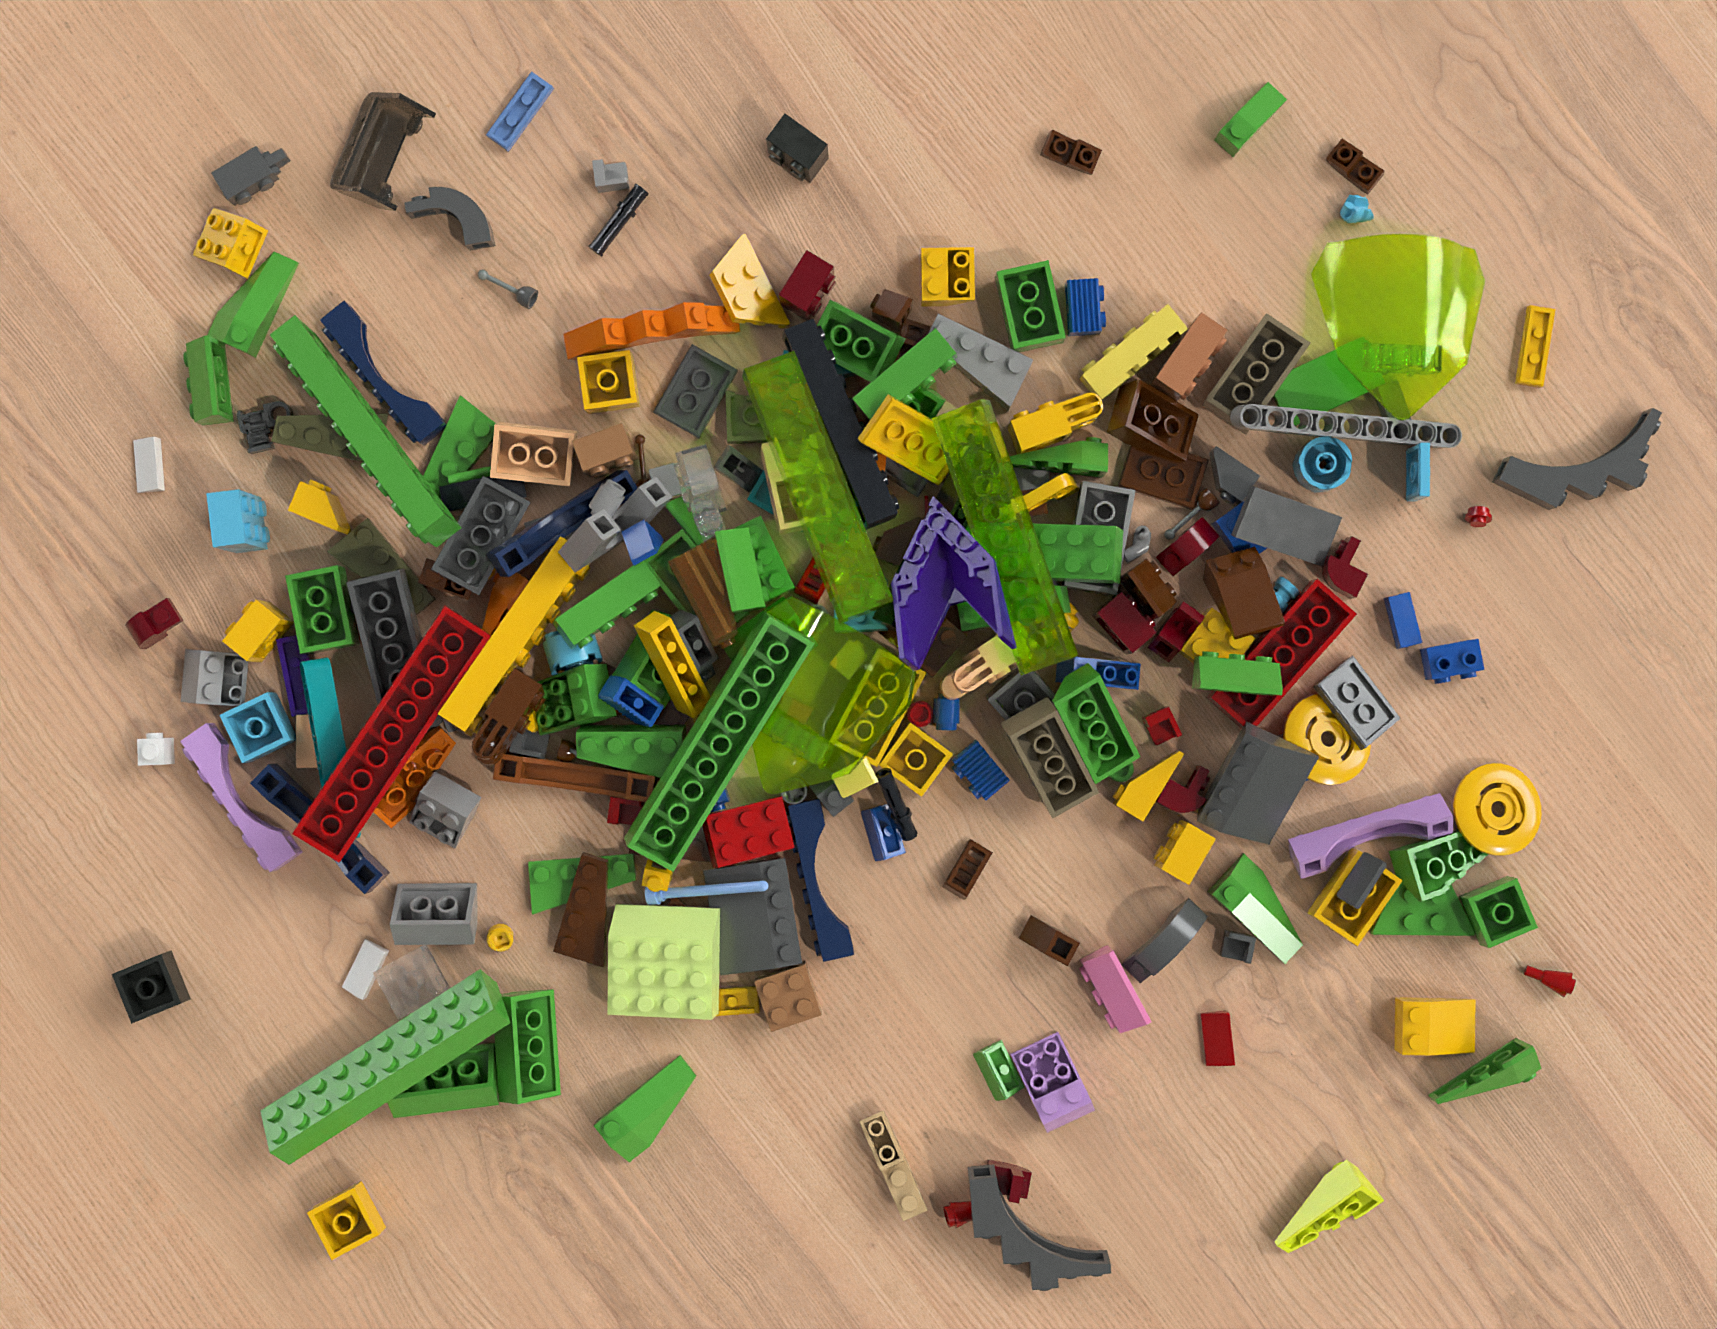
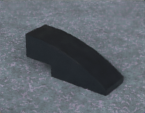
M486 477L524 499L527 497L524 481ZM482 478L438 487L441 501L450 512L463 511Z

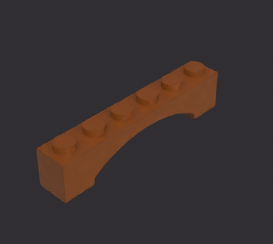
M505 753L501 760L495 764L493 780L576 790L642 802L647 801L657 785L658 778L638 772Z

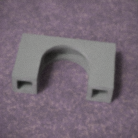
M657 477L652 478L637 488L629 499L616 511L613 518L609 516L605 509H602L586 519L558 553L571 569L577 572L624 542L622 531L643 519L650 523L671 500L672 495Z

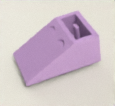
M1059 1032L1011 1054L1047 1133L1095 1111Z

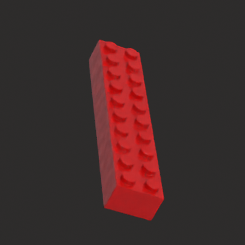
M443 606L294 828L292 833L294 836L338 863L341 861L438 716L441 708L491 637L488 632L448 606Z

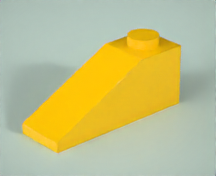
M1175 751L1128 780L1125 785L1120 784L1113 794V798L1116 799L1113 804L1143 822L1184 753Z

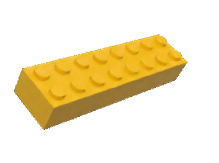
M561 536L438 713L445 721L470 737L473 733L477 734L485 723L484 712L513 669H518L519 666L521 668L525 667L531 658L529 652L532 647L541 644L546 635L544 632L545 628L549 623L553 625L554 620L561 614L559 608L563 602L568 603L576 592L574 586L578 580L583 581L591 570L589 564L577 572L571 569L558 553L567 542Z

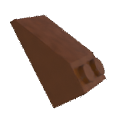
M1138 379L1120 386L1107 433L1128 445L1184 462L1187 459L1199 414Z
M1255 546L1206 560L1203 581L1234 639L1284 626L1285 621L1266 565Z
M1146 558L1120 576V582L1137 602L1138 608L1143 615L1146 613L1153 620L1162 616L1177 602L1175 599L1177 593L1169 582L1165 584L1159 575L1162 572L1154 561L1149 562Z
M944 618L921 666V669L932 678L967 637L946 618ZM889 629L888 631H877L898 649L897 632Z

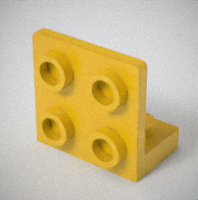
M213 208L206 220V225L200 239L196 243L193 256L222 266L248 279L268 230L246 218Z

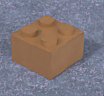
M623 423L572 441L582 471L589 477L594 476V479L608 475V470L616 467L619 470L634 465L633 461L638 459L629 431Z
M806 961L802 962V964L792 965L755 978L754 983L771 1032L822 1015V1009Z

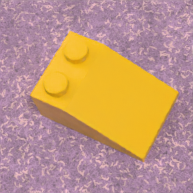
M1395 997L1394 1050L1402 1055L1425 1056L1475 1053L1476 1000Z

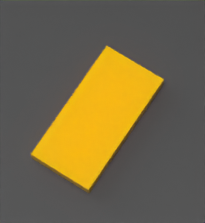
M889 394L858 437L861 443L938 486L969 444L965 438Z

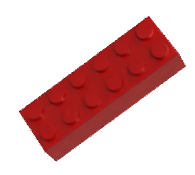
M1318 578L1311 580L1282 613L1285 621L1284 626L1266 630L1245 653V660L1256 661V656L1272 657V663H1280L1282 695L1269 696L1212 690L1206 697L1240 729L1243 728L1245 722L1258 726L1357 615Z

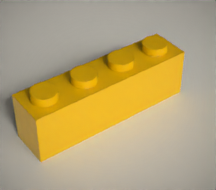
M653 611L634 625L676 709L694 718L702 712L710 699V695L672 619Z

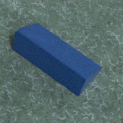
M1410 592L1383 598L1396 649L1423 643Z
M888 804L861 811L875 861L886 860L906 853L896 823H893L891 820V811Z

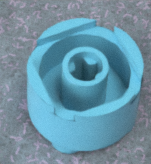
M1330 437L1315 438L1303 445L1296 453L1292 463L1295 477L1304 488L1314 493L1332 490L1348 479L1351 472L1352 455L1346 444L1339 439ZM1324 460L1327 464L1321 469L1319 464Z
M558 631L546 634L543 648L551 674L554 676L561 670L565 672L584 664H593V661L596 659L599 663L602 662L603 659L596 636L593 635V641L584 648L580 649L577 646L571 650Z

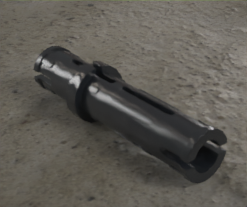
M635 183L623 202H618L617 210L588 247L602 257L628 220L635 217V211L646 196L649 195L648 192Z
M880 769L876 772V777L890 808L891 820L893 823H896L903 841L913 840L917 837L918 832L911 819V810L909 807H906L891 769Z

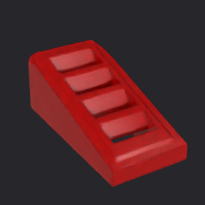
M820 544L798 582L794 593L813 604H818L843 555ZM820 555L834 562L832 566L818 559ZM817 565L828 571V574L815 569L814 566ZM811 574L815 576L816 578L822 580L823 583L820 584L817 581L809 578V575ZM804 584L818 590V592H815L814 590L804 586Z

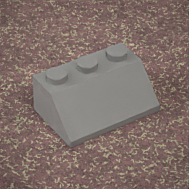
M477 883L398 884L390 921L394 944H474L477 930Z

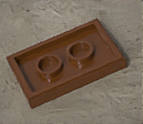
M1130 445L1117 487L1136 490V493L1193 510L1209 459L1188 453L1186 461L1181 462Z

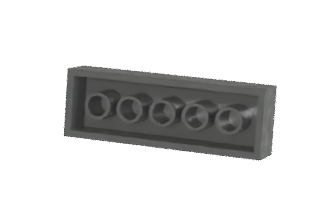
M404 568L346 582L377 704L422 639ZM438 715L430 728L439 726L443 722L442 717Z

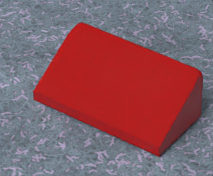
M1227 1010L1200 1013L1206 1066H1235L1230 1013Z

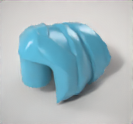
M1349 195L1340 210V217L1349 224L1374 219L1372 210L1368 209V199L1359 195Z

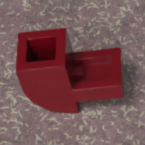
M1201 517L1160 552L1156 558L1172 576H1175L1201 555L1220 536Z
M1353 536L1347 537L1345 541L1341 539L1334 551L1337 557L1328 555L1322 566V574L1328 586L1350 599L1357 598L1368 576V573L1350 565L1361 540Z
M165 598L145 612L140 611L127 621L125 626L140 649H148L167 637V631L184 620L171 599Z
M1183 601L1178 608L1171 612L1147 648L1169 663L1182 649L1188 637L1202 623L1205 616Z
M1196 765L1185 787L1169 779L1155 802L1179 813L1195 811L1207 800L1198 795L1199 790L1204 791L1210 781V777H1208L1210 770Z
M988 1159L987 1165L994 1164L998 1185L1002 1194L1007 1196L1008 1201L1019 1204L1020 1198L1027 1199L1032 1172L1018 1165Z

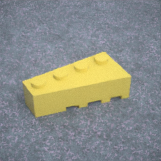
M1169 304L1159 312L1153 311L1143 320L1144 324L1138 329L1133 327L1123 336L1124 341L1118 346L1115 343L1102 352L1104 357L1097 363L1095 360H1092L1082 368L1084 374H1082L1080 380L1090 393H1095L1103 401L1183 336L1188 328Z

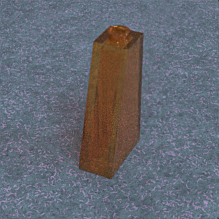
M716 536L668 561L712 645L715 648L720 646L721 649H725L736 643L734 638L739 635L735 614L731 611Z

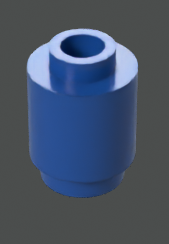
M938 693V698H933V723L936 724V730H957V724L960 723V698L949 700L942 693Z

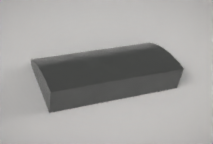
M483 476L458 520L462 528L448 538L430 571L480 595L494 569L486 553L512 537L530 502Z

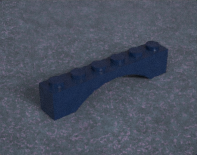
M345 300L320 319L325 326L322 329L324 334L331 342L336 340L341 346L338 350L348 362L352 360L358 367L355 369L357 375L364 382L369 380L374 387L371 390L381 403L386 401L390 406L388 413L397 423L403 422L407 427L404 432L413 443L418 441L425 446L445 429L447 423L428 402L415 400L400 394L383 379L375 367L369 352L367 325Z
M627 470L613 472L486 553L498 574L502 577L512 576L554 545L560 536L564 538L577 530L586 519L592 516L590 513L592 509H590L589 504L601 484H605L608 479L618 483L626 490L624 493L625 498L621 505L624 504L637 490V486Z
M277 763L268 764L250 782L268 802L284 812L297 824L314 800ZM356 839L339 863L335 861L344 875L364 894L372 892L390 873Z
M818 798L798 804H791L788 806L789 811H786L789 827L793 826L795 837H792L795 847L793 852H799L801 863H796L799 879L804 878L806 883V889H802L805 905H811L812 914L808 915L811 931L816 930L818 940L814 941L816 955L822 956L823 962L854 955V948L849 926L841 921L828 907L816 879V848L826 824L821 801Z

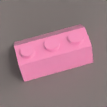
M1108 945L1080 959L1083 966L1079 970L1086 982L1091 980L1095 988L1091 993L1099 1006L1104 1004L1108 1012L1104 1017L1111 1029L1116 1027L1119 1033H1123L1151 1023L1117 956Z

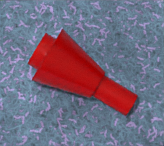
M1529 965L1524 970L1525 976L1539 980L1563 998L1567 993L1572 994L1576 979L1572 978V972L1543 971Z

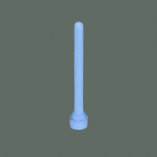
M766 881L672 887L668 888V891L660 890L658 892H653L648 887H645V900L648 905H658L667 898L762 892L768 889V883Z

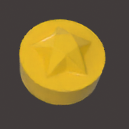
M505 924L493 925L487 932L488 946L498 952L509 949L513 944L514 935L512 929Z

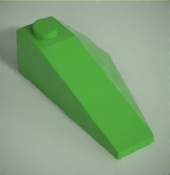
M273 252L217 312L207 335L256 358L299 263Z
M1086 437V441H1078L1003 457L999 466L1102 478L1108 472V443H1102L1101 438Z
M1459 829L1431 840L1417 841L1389 851L1396 876L1403 880L1402 884L1419 902L1444 894L1450 889L1449 886L1466 875L1468 869L1489 855L1472 847L1461 835Z
M1243 853L1207 892L1286 964L1303 944L1264 872Z

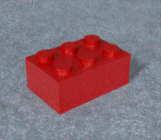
M782 796L710 813L702 825L712 868H720L795 848Z

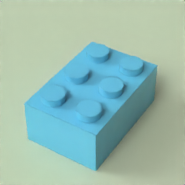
M239 489L206 493L212 546L214 548L234 553L268 549L267 543L270 542V533L264 523V517L267 516V508L261 497Z

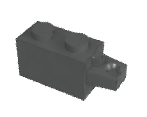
M255 146L211 172L229 202L234 206L237 204L243 205L252 199V195L257 192L267 191L272 188L274 182L279 180L277 175L281 173L280 168L289 163L290 159L282 148L270 154L269 151L263 153Z
M680 609L670 618L703 683H705L715 675L712 663L719 658L698 617Z

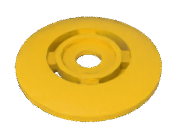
M1319 694L1309 696L1297 703L1288 714L1284 724V740L1319 756L1307 778L1315 783L1338 785L1347 782L1360 773L1368 760L1371 744L1361 750ZM1311 719H1313L1315 722L1310 726L1306 739V728ZM1324 731H1328L1334 736V744L1331 747L1325 746L1321 741V735ZM1347 749H1348V752H1347V754H1346L1344 760L1342 761L1341 756H1342V755L1347 751Z
M1492 763L1473 769L1461 780L1454 796V818L1461 835L1472 847L1485 854L1504 856L1516 853L1533 840L1539 829L1542 813L1537 790L1526 775L1512 766ZM1492 783L1497 784L1498 788L1487 790L1482 796L1479 795L1486 786ZM1496 801L1501 802L1505 808V812L1501 817L1494 816L1491 811V806ZM1516 826L1513 831L1505 835H1497L1500 830Z

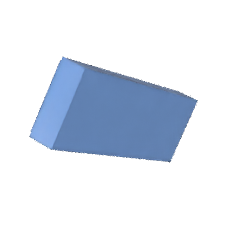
M531 71L486 136L509 152L554 90L553 86Z

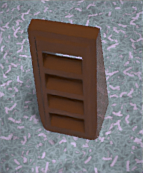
M970 839L942 887L965 900L993 852ZM971 850L983 857L982 861L969 855V851ZM964 859L977 866L976 871L963 863ZM960 869L972 876L971 880L957 873V871ZM953 878L966 885V888L963 889L953 883Z

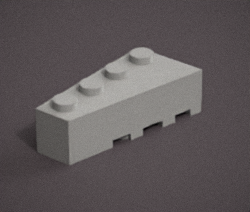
M938 314L929 333L936 328L957 353L958 357L954 359L957 363L955 367L968 379L981 387L986 394L999 402L1004 409L1009 411L1033 359Z

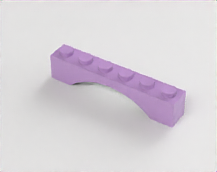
M215 723L204 724L180 741L184 746L182 749L183 753L190 761L195 762L199 768L197 770L198 775L205 783L210 784L214 790L212 795L220 805L223 804L228 810V819L234 826H238L241 829L243 841L249 848H254L258 854L257 861L263 869H268L269 872L276 871L303 853L289 831L277 828L263 821L241 800L230 775L228 761L229 744Z
M1440 793L1425 796L1409 803L1399 804L1386 810L1376 811L1363 817L1350 819L1340 824L1324 827L1320 830L1288 839L1290 857L1300 878L1303 879L1326 872L1332 863L1343 853L1369 840L1394 836L1431 840L1453 833V815Z

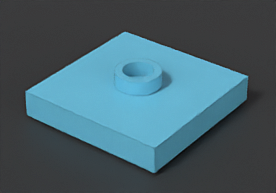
M1419 443L1406 450V500L1410 502H1416L1430 496V443Z

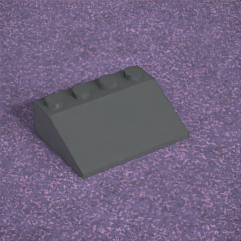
M1245 722L1204 796L1207 800L1198 808L1197 821L1221 833L1269 845L1319 756L1253 724Z
M777 857L703 870L705 885L766 881L768 883V889L762 892L707 896L709 908H720V975L802 964L785 858Z

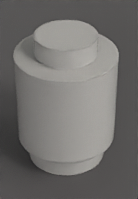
M608 479L605 484H601L591 500L589 507L592 511L590 513L594 515L605 509L609 516L613 518L625 498L624 493L626 490L618 483Z

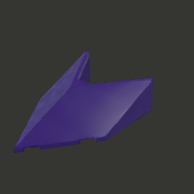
M933 496L929 503L930 509L925 519L921 520L903 557L904 563L899 573L895 574L891 582L899 659L913 670H920L949 607L967 602L998 634V638L1011 649L1017 648L994 558Z

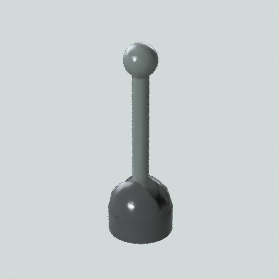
M486 270L478 272L479 279H487L515 293L517 302L527 309H531L534 306L538 297V290L530 286L516 289L488 275Z

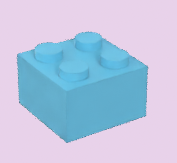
M276 692L264 693L220 715L242 763H251L296 741V733Z

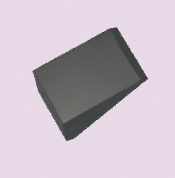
M730 445L726 447L714 465L717 472L749 493L764 471Z

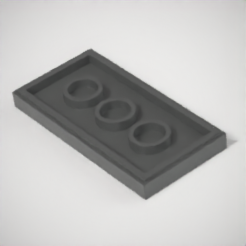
M1251 485L1231 535L1323 566L1342 517Z

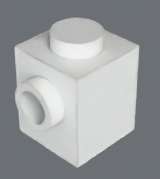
M146 733V739H137L138 766L175 764L174 738H163V733Z

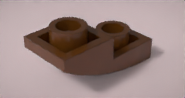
M1051 130L1040 156L1068 168L1092 175L1102 150L1081 139L1074 140L1055 130Z
M1343 138L1326 158V161L1338 173L1367 195L1384 175L1385 170L1363 157V151Z

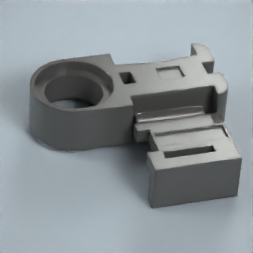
M276 401L263 404V410L246 414L240 410L237 411L240 431L247 436L249 444L248 453L256 454L275 449L274 443L269 441L268 436L271 433L270 429L275 427L276 420L273 417V412L277 407H284L287 412L286 416H291L293 411L289 405Z

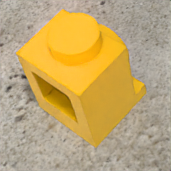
M648 859L641 886L648 887L653 892L660 890L668 891L673 872L669 869L663 870L653 867L654 861Z

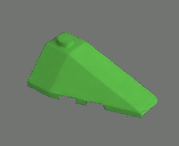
M1515 1038L1428 1096L1435 1103L1441 1104L1521 1082H1528L1542 1068L1534 1047Z
M679 1055L600 1117L594 1124V1127L614 1151L628 1162H631L651 1146L697 1075L684 1058Z

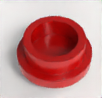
M1484 506L1468 508V513L1465 514V521L1470 523L1472 527H1485L1487 523L1492 521L1490 509Z
M916 701L908 708V720L916 727H925L933 719V709L927 702Z

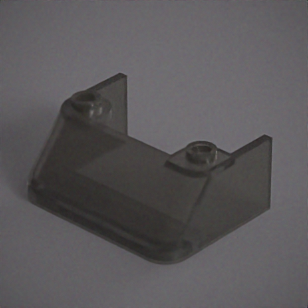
M369 93L360 107L331 177L330 187L376 208L396 211L398 206L391 203L393 192H391V185L387 184L389 175L405 137L412 136L414 133L417 134L423 125L422 118H435L436 113L401 93Z

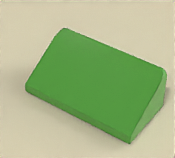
M680 496L666 504L665 507L698 548L704 546L714 537L712 531L685 497Z
M1002 1040L973 1054L996 1101L1006 1100L1025 1088Z

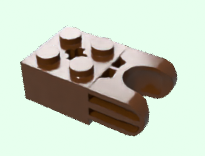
M516 668L513 669L484 712L487 720L472 741V749L478 760L488 766L495 765L501 760L518 733L524 734L531 723L529 720L530 715L533 711L538 712L546 700L543 698L545 693L542 685Z

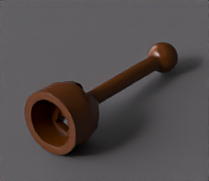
M641 434L635 437V442L638 444L641 479L635 483L637 488L650 480L646 478L643 448L645 437Z

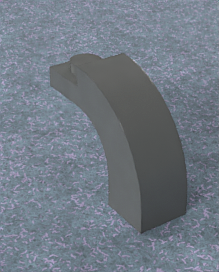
M429 187L430 198L416 196L411 198L410 202H404L406 213L411 219L436 214H447L457 218L463 229L465 245L470 251L496 246L489 220L480 207L462 192L446 187Z
M1188 898L1170 913L1162 927L1143 946L1124 960L1122 966L1139 983H1142L1151 975L1155 976L1192 940L1208 916Z

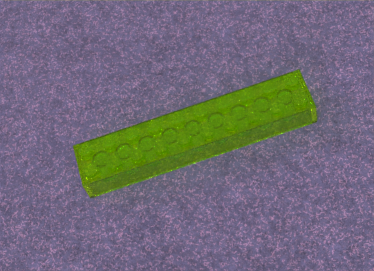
M795 351L744 368L743 381L839 623L847 622L889 606L894 601Z
M980 399L931 418L972 537L996 562L1017 647L1012 649L1020 675L1079 656L990 400Z

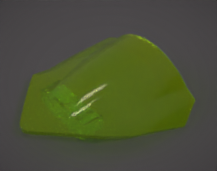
M1417 234L1372 235L1326 244L1311 272V277L1338 359L1395 419L1400 421L1408 420L1468 364L1473 333L1485 285L1476 250L1448 239Z
M790 596L766 612L809 637L815 644L752 744L763 789L769 794H779L851 774L868 752L911 705L916 671L871 638L835 617Z

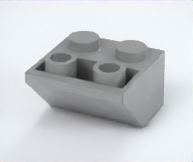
M185 649L181 702L224 706L244 704L248 661L236 653Z
M435 772L419 793L410 824L432 835L440 842L456 848L472 821L482 797Z

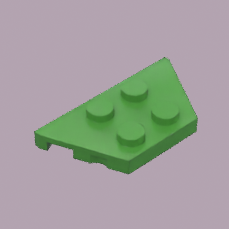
M1401 882L1381 911L1377 922L1372 926L1370 934L1475 936V931L1452 885L1449 886L1450 889L1444 894L1419 902Z

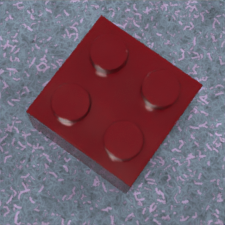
M806 250L779 293L781 306L808 321L810 316L815 317L822 307V303H820L821 298L824 294L829 295L836 284V281H834L836 278L834 266Z
M1120 592L1098 609L1092 617L1120 649L1128 655L1133 654L1157 632L1153 628L1155 626L1153 620L1146 613L1141 615L1135 608L1138 604L1134 598L1128 593L1124 595Z

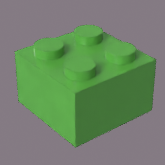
M1506 876L1459 896L1481 946L1491 948L1538 928L1517 878Z

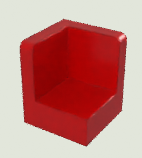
M1165 706L1142 717L1154 745H1159L1174 737L1182 736L1169 706Z
M610 797L607 823L632 825L643 808L644 802Z

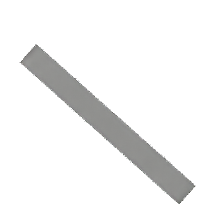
M1257 404L1237 406L1231 411L1230 415L1232 425L1243 430L1415 446L1419 443H1430V448L1455 447L1462 439L1460 428L1450 423ZM1245 410H1247L1250 415L1248 423H1245L1243 420V413ZM1270 413L1275 417V422L1272 426L1268 422ZM1296 415L1300 419V424L1298 428H1296L1293 423L1294 417ZM1320 418L1325 422L1323 430L1319 428ZM1346 420L1350 426L1347 433L1344 430V422ZM1370 423H1372L1374 426V432L1372 435L1369 433L1368 429ZM1395 425L1399 429V435L1397 437H1395L1393 433ZM1420 428L1423 431L1422 439H1419L1418 437V431ZM1444 430H1445L1446 433H1447V440H1446V441L1443 440V436H1442Z

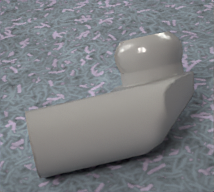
M1141 525L1136 528L1133 544L1125 549L1123 559L1127 563L1149 550L1151 532L1148 527Z

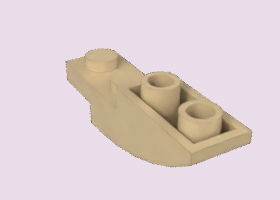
M881 1111L859 1121L902 1220L906 1221L928 1211L912 1170L885 1112Z

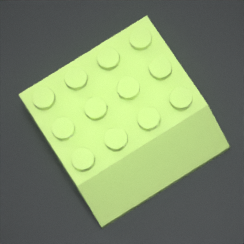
M616 904L608 934L607 1015L712 1020L719 1014L720 908Z

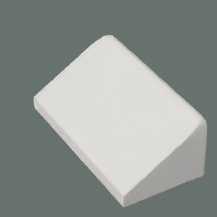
M148 437L133 440L137 493L165 491L161 439Z
M365 939L342 987L361 1000L367 998L389 950Z

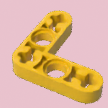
M1064 473L1007 505L999 513L1005 524L1052 498L1059 501L1076 493L1080 488L1071 475Z

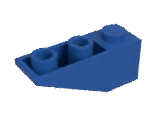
M1057 656L1055 682L1062 683L1065 676L1089 663L1101 675L1106 687L1139 690L1141 667L1139 663Z

